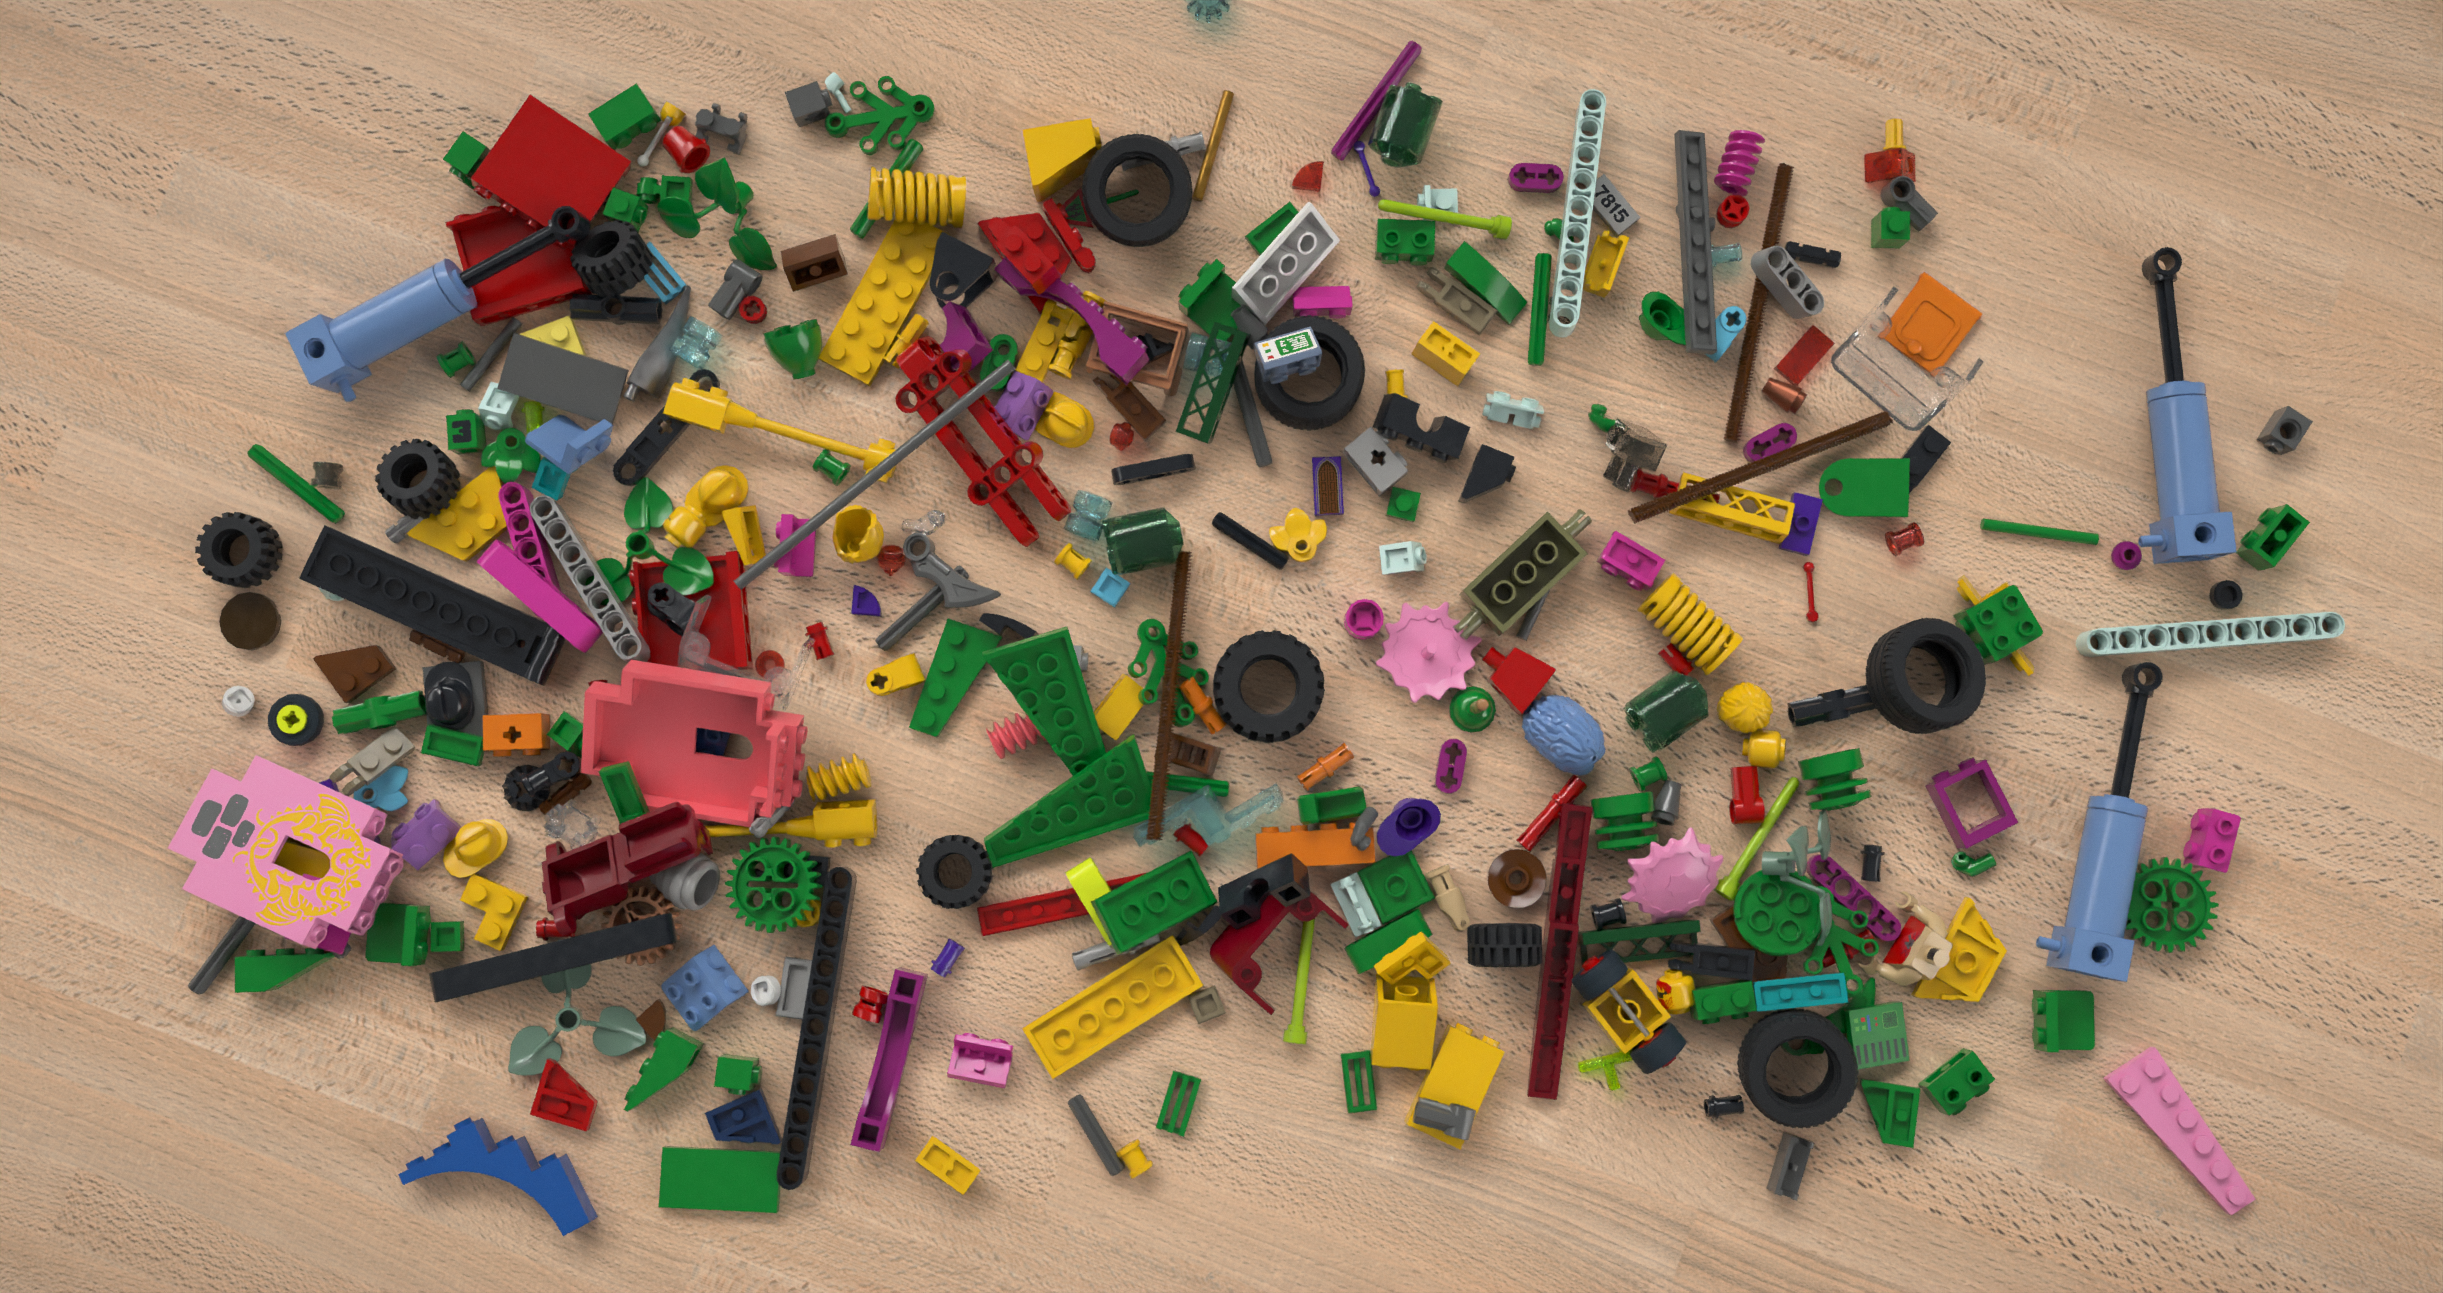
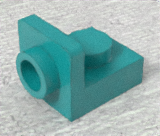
M543 457L531 488L558 501L563 497L571 473L567 474L550 460Z

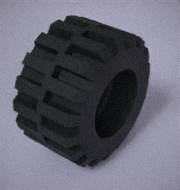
M621 220L608 221L602 225L595 226L583 240L576 242L570 257L572 266L588 289L600 297L605 295L613 297L615 294L620 295L629 289L631 290L644 279V276L651 270L650 266L653 264V255L636 228L629 222H622Z
M412 439L411 443L405 440L401 442V446L397 447L394 445L391 447V452L388 455L386 453L381 459L384 461L382 464H378L376 469L380 472L375 475V481L379 484L376 487L378 492L382 494V497L403 515H408L413 519H418L419 516L427 519L432 513L435 516L440 514V509L443 507L447 509L451 505L448 502L451 499L455 500L457 496L455 489L460 488V482L457 480L460 477V473L456 469L455 463L435 444L433 445L427 440L422 442L420 439ZM427 470L424 479L418 485L409 488L412 479L420 472Z
M226 512L222 513V518L218 516L211 519L213 524H205L202 527L205 532L203 535L198 534L197 541L201 542L200 546H195V553L201 555L197 562L199 565L205 566L202 571L206 575L212 576L211 579L235 587L250 588L251 585H261V579L268 581L273 577L270 572L278 570L279 565L276 562L277 559L282 560L283 554L278 552L279 548H283L282 541L276 540L279 534L276 530L270 529L272 525L268 522L241 512H234V514ZM246 535L250 545L248 556L242 563L234 566L230 560V547L235 539Z
M947 835L934 840L931 845H927L924 849L925 852L918 859V862H920L919 867L916 868V874L919 876L917 882L919 887H922L924 896L930 898L933 904L940 905L946 909L964 908L978 902L987 893L989 884L993 880V866L988 852L983 848L984 846L980 842L973 840V838L962 835ZM951 854L962 855L971 864V879L966 886L960 889L946 887L939 877L941 861Z
M1483 923L1472 924L1467 927L1468 963L1473 966L1533 967L1543 963L1542 927L1537 924Z

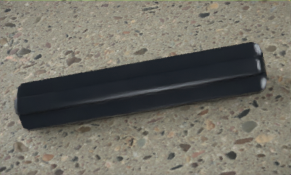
M1222 512L1217 513L1214 517L1212 525L1277 569L1282 570L1289 560L1286 554Z

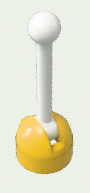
M667 101L660 111V117L663 121L662 126L645 153L637 158L640 166L648 165V158L667 127L679 125L686 113Z

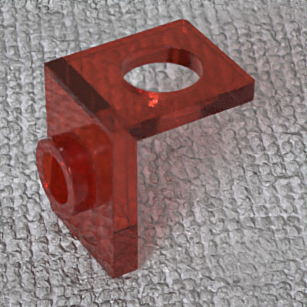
M1896 148L1864 155L1865 182L1873 183L1895 179L1899 176L1909 177L1913 182H1916L1915 154L1903 148ZM1906 160L1908 161V164H1909V172L1907 171V168H1906Z

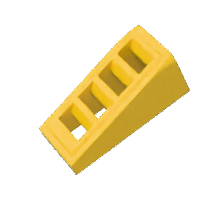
M756 505L723 510L724 521L744 566L755 564L766 555Z

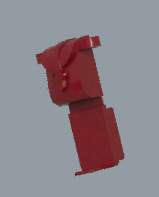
M673 802L619 824V833L607 835L568 852L560 841L547 845L545 848L546 861L542 862L544 879L542 888L543 893L546 895L547 911L554 917V923L558 932L562 936L575 932L577 930L576 920H580L589 912L614 905L626 899L629 881L631 883L693 859L700 854L701 848L708 855L713 854L709 830L696 818L695 811L690 805H681L679 802Z

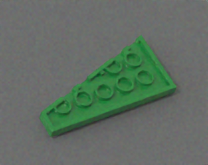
M1067 626L982 652L984 659L991 665L999 679L1006 685L1017 703L1069 769L1072 776L1106 753Z
M1131 735L984 837V844L993 868L1148 820V816H1150L1152 786L1135 735Z

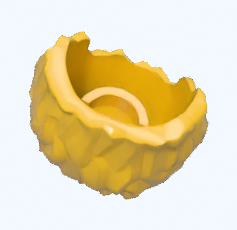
M853 505L837 513L832 536L837 556L844 562L853 564L870 560L878 555L883 545L884 532L881 523L877 520L876 514L872 513V510L862 508L860 505Z
M1741 682L1724 691L1723 696L1719 698L1716 709L1719 720L1723 721L1731 730L1743 733L1755 732L1757 729L1766 727L1770 722V715L1773 713L1771 697L1761 687L1749 682Z

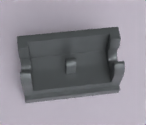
M1783 1132L1766 1189L1774 1194L1784 1195L1797 1201L1799 1197L1798 1190L1809 1154L1815 1143Z

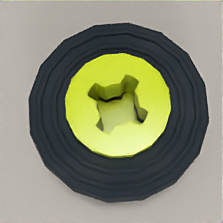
M288 694L279 698L271 706L268 714V727L271 734L279 742L289 746H302L313 741L320 734L324 725V714L320 705L313 698L303 694Z

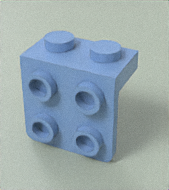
M557 415L527 434L525 442L567 474H570L607 449L611 443L610 435L614 425L603 419L585 431L565 415Z
M715 945L692 957L661 985L663 992L693 1031L702 1028L724 1008L749 992Z

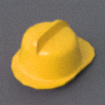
M1053 391V395L1042 413L1035 430L1061 446L1077 448L1084 445L1091 438L1094 430V419L1090 411L1083 405L1061 393Z
M728 465L717 466L707 472L690 489L686 495L685 507L690 505L707 519L704 522L706 527L715 526L724 520L723 510L736 508L744 501L748 492L747 479L735 467Z
M483 819L465 824L459 829L456 837L447 844L444 850L443 862L445 869L455 877L467 878L495 861L503 854L507 847L508 835L504 826L493 819Z

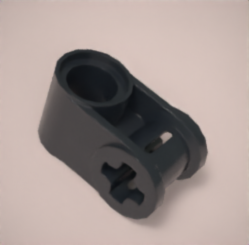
M656 583L648 591L647 607L649 612L682 637H685L704 615L703 610L695 602L684 597L666 583Z

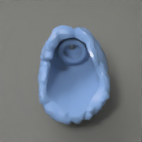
M1559 695L1542 696L1540 700L1536 699L1531 702L1532 705L1527 707L1522 717V728L1528 743L1563 772L1578 776L1587 775L1591 772L1594 764L1605 754L1603 732L1594 718L1586 713L1584 707L1570 699V697Z

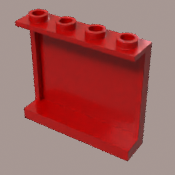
M529 95L476 170L471 181L472 186L475 187L474 191L486 200L492 198L501 204L499 207L505 213L512 217H515L516 214L526 220L525 224L530 229L537 232L549 225L548 220L552 218L554 211L562 206L574 208L585 215L589 223H591L610 196L612 189L630 171L631 161L549 106ZM574 218L568 221L567 229L573 227L575 223ZM568 240L565 243L557 241L554 244L563 250H566L567 247L572 250L576 246L577 241Z
M495 205L484 207L481 210L482 212L476 214L457 215L454 217V220L445 222L446 227L453 232L463 271L530 236L535 231L530 229L525 224L526 220L516 214L515 217H512ZM553 243L473 286L477 306L470 310L472 320L482 327L570 301L573 294L591 295L592 293L572 266L570 261L572 250L568 247L566 250H563Z
M738 551L726 552V555L706 557L713 570L714 583L710 588L684 596L695 602L704 612L702 618L685 637L671 630L664 622L652 615L647 607L650 587L656 583H664L663 573L669 565L662 561L650 563L633 562V570L629 572L630 583L632 587H635L636 598L632 599L633 614L637 616V628L650 649V658L647 662L711 673L753 669L746 587L741 590L734 582L735 579L745 572L744 563Z

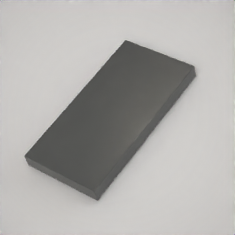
M513 333L497 389L593 420L602 421L605 419L613 425L629 370Z

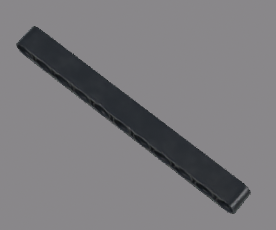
M835 867L831 869L825 880L777 1169L778 1184L786 1190L798 1188L807 1179L809 1174L857 883V876L849 867ZM840 871L844 872L848 877V883L844 888L838 887L835 883V876ZM833 901H839L843 906V913L840 917H835L830 912V906ZM829 930L835 931L838 935V943L835 946H830L826 943L825 935ZM824 959L830 960L834 966L831 975L823 974L820 969L821 962ZM818 989L825 990L829 995V1000L825 1005L819 1004L816 1000L815 994ZM814 1018L820 1019L823 1022L824 1030L821 1034H816L811 1029V1021ZM808 1048H813L818 1052L819 1059L817 1063H811L807 1060L806 1051ZM803 1078H809L813 1081L814 1089L812 1093H807L802 1089L801 1081ZM802 1107L808 1111L809 1119L807 1122H801L797 1119V1108ZM793 1137H798L803 1141L804 1149L802 1152L795 1151L792 1148L791 1140ZM788 1167L798 1170V1181L788 1179L786 1175Z

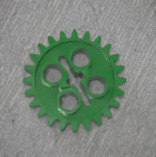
M772 837L770 843L767 838H760V846L756 842H750V852L745 849L739 850L743 857L742 860L732 859V862L737 866L736 870H727V873L733 876V880L725 882V885L732 887L733 891L728 892L725 896L735 899L729 908H739L740 910L736 918L743 919L747 917L745 926L751 927L755 924V931H763L766 926L767 933H774L777 926L779 932H786V923L791 928H796V918L806 921L807 917L804 911L815 910L810 901L820 899L819 896L813 893L814 889L822 888V885L814 883V879L821 875L819 872H812V868L817 864V861H807L810 851L799 853L802 845L795 843L791 847V839L784 838L781 843L779 837ZM762 862L765 870L763 875L758 877L755 873V868L758 863ZM790 862L793 866V874L786 878L783 870L785 865ZM750 881L798 883V887H749L748 884ZM757 892H760L763 896L762 904L759 907L755 906L753 901L754 895ZM788 892L792 897L790 906L785 908L782 904V897Z
M2161 857L2160 864H2158L2155 858L2149 859V868L2145 864L2139 863L2137 867L2140 873L2136 872L2127 918L2128 922L2125 929L2134 930L2131 939L2136 940L2142 937V947H2147L2153 942L2152 948L2156 952H2159L2162 946H2164L2166 953H2172L2174 945L2179 952L2185 951V943L2190 947H2196L2194 937L2205 940L2206 936L2202 930H2213V927L2207 922L2208 919L2218 918L2217 915L2210 912V908L2219 906L2218 903L2210 902L2209 899L2217 894L2216 891L2206 890L2211 881L2199 880L2203 873L2202 870L2191 873L2192 863H2186L2181 868V860L2178 858L2174 859L2171 865L2168 857ZM2164 879L2168 880V885L2166 888L2163 884ZM2149 882L2153 883L2157 890L2153 898H2149L2144 891L2146 884ZM2179 882L2187 887V894L2184 898H2180L2175 891L2176 885ZM2165 901L2171 902L2172 908H2162L2161 903ZM2149 912L2155 913L2158 917V923L2154 928H2151L2146 923V916ZM2180 912L2186 913L2189 919L2187 926L2184 928L2177 923V916ZM2167 921L2170 926V931H2166L2165 929Z

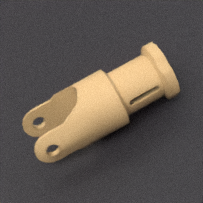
M1446 864L1426 873L1425 876L1431 880L1437 893L1435 897L1441 911L1449 918L1452 927L1456 930L1464 931L1470 926L1465 900L1460 888L1456 887L1449 873V864Z

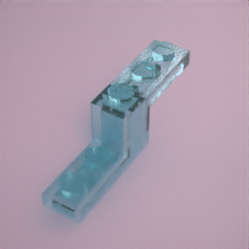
M1276 783L1226 812L1208 784L1167 808L1166 811H1163L1166 814L1162 815L1165 817L1162 819L1165 822L1161 823L1164 824V826H1161L1164 828L1161 831L1166 832L1171 828L1177 830L1185 825L1190 817L1208 846L1214 842L1219 844L1227 840L1231 836V832L1239 827L1245 829L1251 826L1256 821V817L1261 814H1270L1276 811L1284 801L1283 792ZM1148 820L1134 828L1133 838L1139 847L1146 843L1151 845L1157 842L1156 840L1146 839V834H1148L1147 827L1149 826L1147 825L1149 823Z

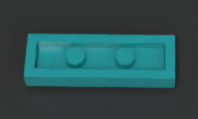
M1844 973L1753 982L1757 1012L1849 1003Z

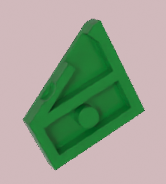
M1861 1078L1860 1084L1881 1142L1914 1148L1920 1088Z

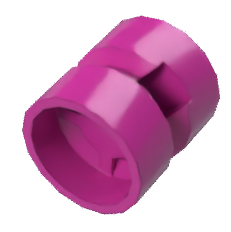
M1357 600L1351 604L1344 616L1345 630L1354 639H1370L1378 633L1383 625V611L1372 600Z

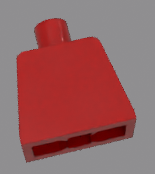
M1491 647L1482 658V661L1495 670L1488 678V683L1518 715L1524 713L1556 671L1554 667L1516 647L1512 648L1506 657L1494 647Z

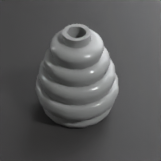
M700 853L693 859L653 874L649 878L656 885L657 889L663 893V896L671 901L674 906L683 910L690 909L696 911L705 907L713 898L719 885L720 870L718 865L712 862L709 857Z

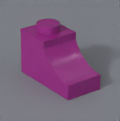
M949 301L942 308L946 317L947 330L940 347L944 353L955 349L967 351L972 358V366L968 371L970 372L993 349L968 309ZM952 356L951 366L957 369L960 366L959 361L956 357Z

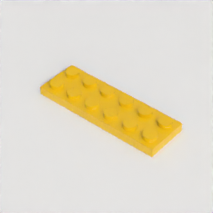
M906 211L902 222L894 220L819 356L820 361L868 386L872 385L885 361L883 358L894 345L897 339L896 335L900 334L930 279L936 243L942 230L927 222L923 225L919 224L917 217H915L914 223H908L906 221Z
M1171 935L1029 1023L1022 1030L1051 1078L1054 1079L1199 989L1204 984L1174 935Z

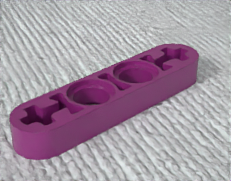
M1821 854L1813 855L1808 859L1806 868L1808 875L1819 886L1830 890L1834 899L1840 905L1855 912L1857 911L1859 901L1866 899L1871 903L1872 909L1870 914L1867 915L1868 923L1865 928L1870 930L1873 936L1884 941H1893L1899 937L1901 933L1899 920L1829 856L1826 860H1821ZM1816 861H1825V870L1830 874H1834L1837 871L1838 874L1830 879L1825 873H1816L1815 871L1818 868L1815 865ZM1840 879H1845L1850 885V891L1845 896H1840L1835 890V885ZM1856 914L1854 918L1862 924V917ZM1877 917L1882 922H1891L1892 924L1889 928L1892 932L1890 934H1882L1883 927L1877 921H1872L1871 924L1869 921Z

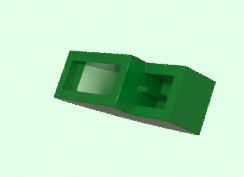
M1465 241L1445 264L1444 269L1464 284L1467 289L1497 310L1496 315L1508 325L1528 303L1491 263Z

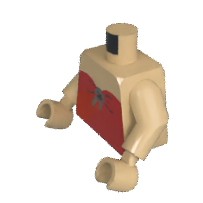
M1903 891L1901 893L1908 897V902L1905 905H1901L1895 901V905L1907 913L1913 912L1914 916L1911 915L1899 937L1895 940L1882 961L1883 965L1874 956L1865 957L1871 961L1869 965L1865 966L1860 963L1858 965L1868 975L1878 972L1882 978L1901 986H1907L1920 979L1932 980L1940 967L1948 964L1952 943L1945 939L1947 930L1943 919L1924 905L1919 906L1914 896Z

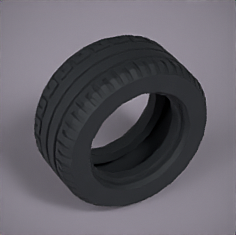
M1144 134L1120 136L1103 145L1088 163L1082 184L1084 206L1093 224L1109 239L1131 247L1155 245L1173 235L1186 219L1192 202L1191 176L1180 154L1165 141ZM1134 159L1153 162L1163 170L1170 185L1168 204L1162 213L1149 222L1138 224L1123 221L1113 214L1107 204L1105 193L1108 178L1114 169L1125 161Z
M1307 315V317L1300 316L1292 320L1289 319L1275 327L1274 331L1272 330L1265 340L1311 327L1319 346L1331 353L1340 366L1341 383L1329 397L1322 401L1309 403L1296 400L1284 391L1280 383L1271 384V381L1263 382L1257 359L1255 361L1254 380L1261 404L1277 421L1279 420L1280 423L1293 427V429H1307V431L1330 427L1333 423L1336 424L1353 409L1363 387L1365 362L1361 348L1358 347V342L1354 339L1353 335H1350L1348 330L1344 329L1345 327L1338 325L1339 323L1333 322L1331 319H1325L1326 317Z
M1921 618L1892 629L1878 639L1867 659L1866 684L1873 704L1890 724L1909 733L1929 734L1958 725L1973 715L1984 696L1986 675L1981 654L1972 639L1964 631L1948 621L1936 618ZM1913 647L1927 651L1935 657L1942 667L1946 681L1945 693L1938 705L1924 702L1915 695L1908 685L1905 674L1906 658Z
M1792 1008L1777 1010V1012H1772L1770 1015L1767 1014L1763 1019L1760 1018L1757 1024L1752 1025V1029L1748 1030V1034L1744 1036L1745 1039L1741 1042L1737 1065L1739 1078L1745 1092L1754 1106L1765 1117L1786 1127L1803 1129V1127L1811 1128V1126L1823 1125L1825 1121L1829 1122L1832 1118L1837 1117L1838 1113L1843 1112V1109L1847 1107V1103H1850L1852 1100L1851 1097L1854 1096V1090L1857 1087L1858 1063L1851 1044L1830 1020L1821 1014L1819 1015L1807 1009ZM1793 1039H1808L1824 1047L1828 1056V1070L1823 1082L1814 1091L1802 1096H1786L1776 1092L1769 1086L1766 1079V1066L1771 1054L1781 1044Z

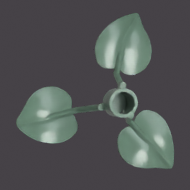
M1826 810L1819 812L1818 843L1815 847L1808 848L1807 826H1801L1786 840L1792 848L1791 852L1764 851L1762 855L1763 875H1779L1780 881H1788L1818 894L1820 899L1822 936L1817 946L1823 945L1832 925L1830 894L1825 893L1821 888L1790 877L1789 873H1794L1797 866L1798 875L1804 876L1807 868V854L1820 852L1821 860L1827 859L1831 847V832Z
M591 964L541 976L544 987L549 992L560 993L566 990L564 1008L557 1013L555 1018L557 1027L550 1036L547 1030L541 1026L525 1027L515 1035L510 1049L508 1071L516 1075H536L543 1073L547 1059H555L558 1062L562 1055V1048L553 1039L556 1038L561 1030L570 1032L577 1029L580 1025L597 1027L593 1033V1043L599 1052L607 1056L624 1055L646 1043L645 1030L635 1020L637 1017L630 1010L621 1006H610L603 1009L599 1022L583 1019L582 1012L578 1008L571 1006V988L579 989L587 984L592 973Z

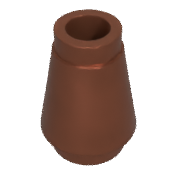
M1772 377L1768 379L1762 389V393L1766 394L1786 413L1790 411L1796 414L1808 395L1802 392L1803 388L1777 379L1775 380Z

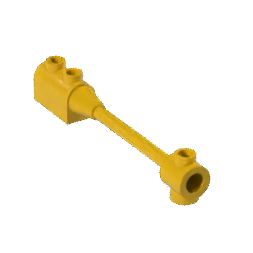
M683 378L682 383H673L663 414L667 417L724 434L727 424L753 429L758 428L863 460V470H866L865 475L896 450L894 449L896 443L879 438L877 444L871 442L868 450L759 417L756 413L727 398V391L711 387L710 392L699 389V382ZM896 466L877 481L887 483L888 478L893 477Z
M876 799L817 802L813 815L790 819L787 822H776L771 829L767 830L766 834L787 833V835L812 838L817 841L824 840V846L828 848L841 846L842 839H853L855 846H866L871 844V838L877 837ZM732 824L705 826L709 830L710 837L754 835L749 831L750 827Z

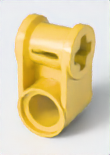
M913 653L870 671L867 675L866 684L868 689L874 694L887 696L896 691L916 686L924 682L925 678L917 657ZM879 675L884 679L888 678V681L884 683V689L874 686Z

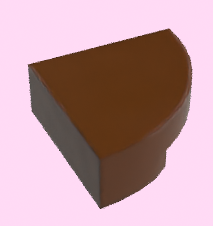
M661 999L656 1000L635 1019L653 1041H655L661 1031L664 1032L666 1024V1008Z

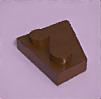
M378 645L318 655L313 658L342 700L348 704L396 670L391 660Z

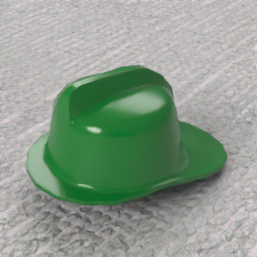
M1659 291L1646 294L1642 300V313L1639 316L1642 330L1654 340H1671L1676 344L1685 346L1684 309L1668 295Z

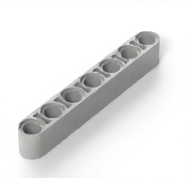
M541 495L536 497L530 505V513L616 654L627 663L630 660L647 662L650 658L649 646L564 509L549 496ZM548 508H552L550 514L543 517L544 512ZM566 530L564 537L557 540L559 533ZM580 553L579 559L571 563L572 557ZM594 576L593 582L585 586L586 580ZM609 599L607 606L599 609L601 602ZM623 622L622 628L618 632H614L615 625ZM634 645H638L636 653L628 656L629 649Z

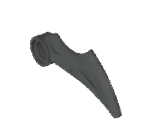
M914 533L906 538L903 551L906 557L910 559L916 577L931 579L939 585L944 595L946 608L976 606L1000 597V592L966 579L935 554L934 542L926 535ZM919 541H924L926 545L924 553L915 556L913 554V546Z

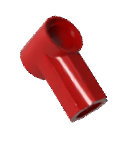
M1757 766L1731 767L1732 798L1730 799L1729 812L1732 824L1763 823L1765 808L1763 799L1759 796Z

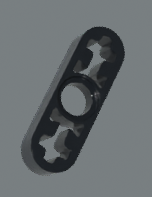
M1182 454L1116 467L1111 470L1114 485H1124L1186 473L1195 470L1196 467L1193 454Z

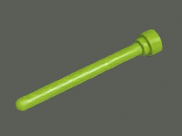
M1382 199L1378 203V208L1381 211L1488 230L1489 234L1499 239L1506 240L1512 227L1511 217L1503 215L1487 219Z
M1791 777L1787 781L1765 816L1764 822L1758 827L1730 874L1718 880L1719 883L1713 890L1722 897L1734 901L1740 886L1739 880L1797 790L1800 782L1796 777Z
M1315 919L1303 921L1291 1024H1288L1287 1029H1284V1042L1306 1044L1308 1032H1305L1303 1017Z

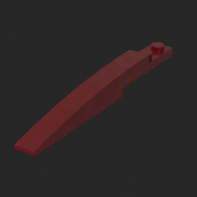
M1563 802L1561 804L1555 859L1552 861L1542 944L1543 963L1540 964L1527 1090L1528 1097L1557 1100L1579 933L1578 918L1592 806Z

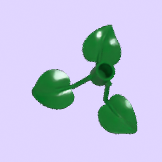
M725 157L702 166L695 174L698 189L706 198L714 200L712 205L698 213H694L692 204L683 197L669 196L659 202L657 210L661 218L674 233L683 238L696 237L701 230L697 219L719 206H722L724 211L729 214L738 213L739 215L734 226V233L736 235L729 239V246L734 256L749 267L757 270H772L778 266L774 261L770 245L761 233L748 227L740 229L743 217L748 212L745 207L754 198V193L746 183L741 181L735 183Z
M644 477L633 488L624 508V517L629 527L639 530L638 532L631 533L626 539V548L629 551L626 554L628 557L626 568L624 569L622 563L613 558H603L597 561V564L621 602L625 601L634 590L627 575L632 568L634 557L644 560L655 556L669 566L663 573L664 583L670 585L683 596L692 595L710 588L714 583L712 567L706 557L698 550L680 547L673 553L672 560L655 550L653 541L646 534L650 532V527H663V522L673 512V505L669 496L648 477ZM594 576L586 580L585 586L593 582ZM609 599L603 600L600 605L607 606Z

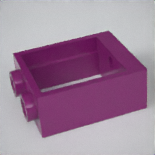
M1974 757L1966 759L1957 764L1958 770L1951 773L1948 770L1942 771L1931 777L1933 782L1925 785L1958 849H1967L2019 823L1986 759L1976 761ZM1978 772L1999 815L1965 831L1944 788Z

